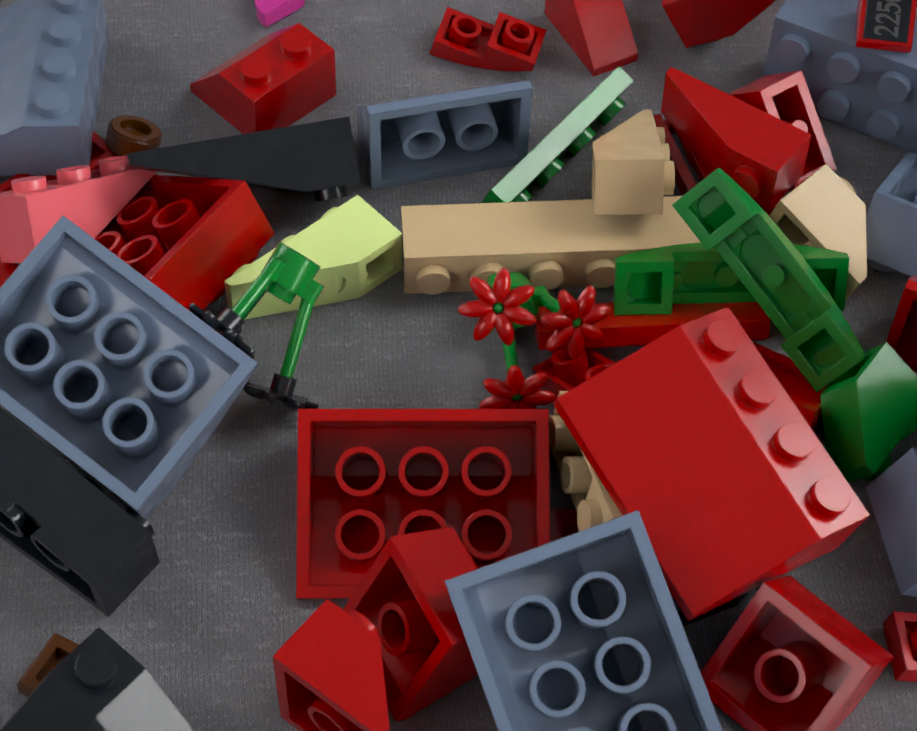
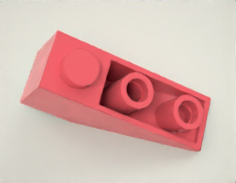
M114 156L98 160L100 169L90 171V166L88 165L57 169V179L46 181V176H30L12 180V190L0 193L1 262L21 264L63 215L95 239L157 172L127 167L125 156Z

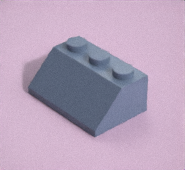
M530 80L484 85L357 106L358 145L371 190L517 165L528 154L533 89Z

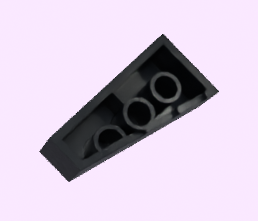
M0 408V538L109 617L160 563L152 538L155 534L152 526L136 511L130 508L123 510L106 496L96 483L82 476Z

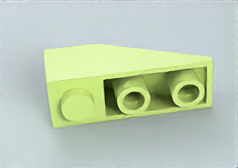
M356 195L339 207L329 209L318 221L296 235H290L281 241L321 266L314 280L325 287L313 307L361 298L402 270V233L359 195ZM275 248L253 263L241 266L230 278L224 281L229 309H232L261 274ZM267 291L245 320L298 310L302 297L296 295L293 302L288 304Z

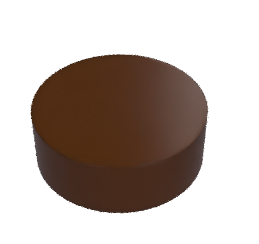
M122 115L110 120L105 144L114 153L126 156L127 153L159 148L162 133L154 123L147 119Z

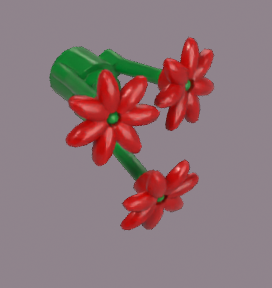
M502 268L497 274L490 275L488 283L478 277H471L469 285L479 300L468 301L458 307V312L463 316L480 317L473 331L474 340L484 339L496 327L498 336L503 344L507 377L504 381L492 378L483 380L484 388L493 396L481 401L479 409H538L536 406H545L555 402L557 397L553 392L541 390L547 381L548 375L546 372H538L526 379L519 368L514 331L516 328L534 325L536 323L535 315H537L539 307L544 306L552 312L541 317L540 321L542 324L549 328L557 329L546 343V349L548 351H556L567 344L569 356L575 360L582 354L584 338L595 343H602L605 336L595 324L607 318L612 310L606 304L593 306L596 290L592 285L582 291L577 301L566 290H560L558 300L550 295L545 286L533 287L524 275L509 272L507 268Z

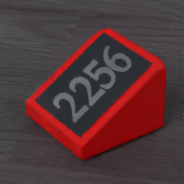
M859 0L856 9V47L910 53L913 44L917 0Z

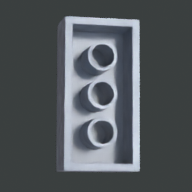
M786 0L775 16L762 77L802 70L818 116L917 154V21H915L913 44L910 53L856 47V9L859 0Z

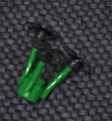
M282 242L278 243L261 274L232 309L226 307L217 318L208 310L204 312L194 303L189 305V311L254 359L253 354L255 352L243 342V338L239 335L242 332L241 326L245 323V318L267 291L288 304L293 302L296 295L302 297L280 374L274 373L269 388L247 382L243 388L248 395L266 400L270 404L282 402L287 408L292 410L318 409L319 404L308 401V398L293 394L297 379L293 378V374L314 303L325 287L314 280L321 266Z

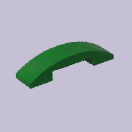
M721 168L715 169L672 204L706 250L709 251L714 247L778 328L786 339L780 346L816 392L866 357L839 307L803 256L767 213Z
M702 243L679 244L646 249L615 258L614 315L672 314V304L757 302L715 247L707 251ZM793 244L825 286L840 311H844L849 268L848 254L830 249Z

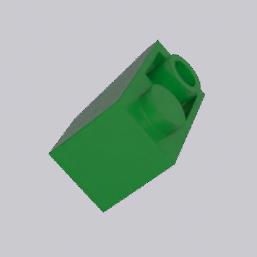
M887 342L864 351L866 357L832 381L820 395L826 451L848 483L859 479L868 482L881 475L892 463L893 458L890 452L896 444L917 429V375Z

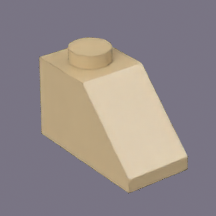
M826 164L781 199L769 217L792 244L830 249L848 254L849 268L846 302L867 278L866 204L856 195L853 186L844 178L839 177Z

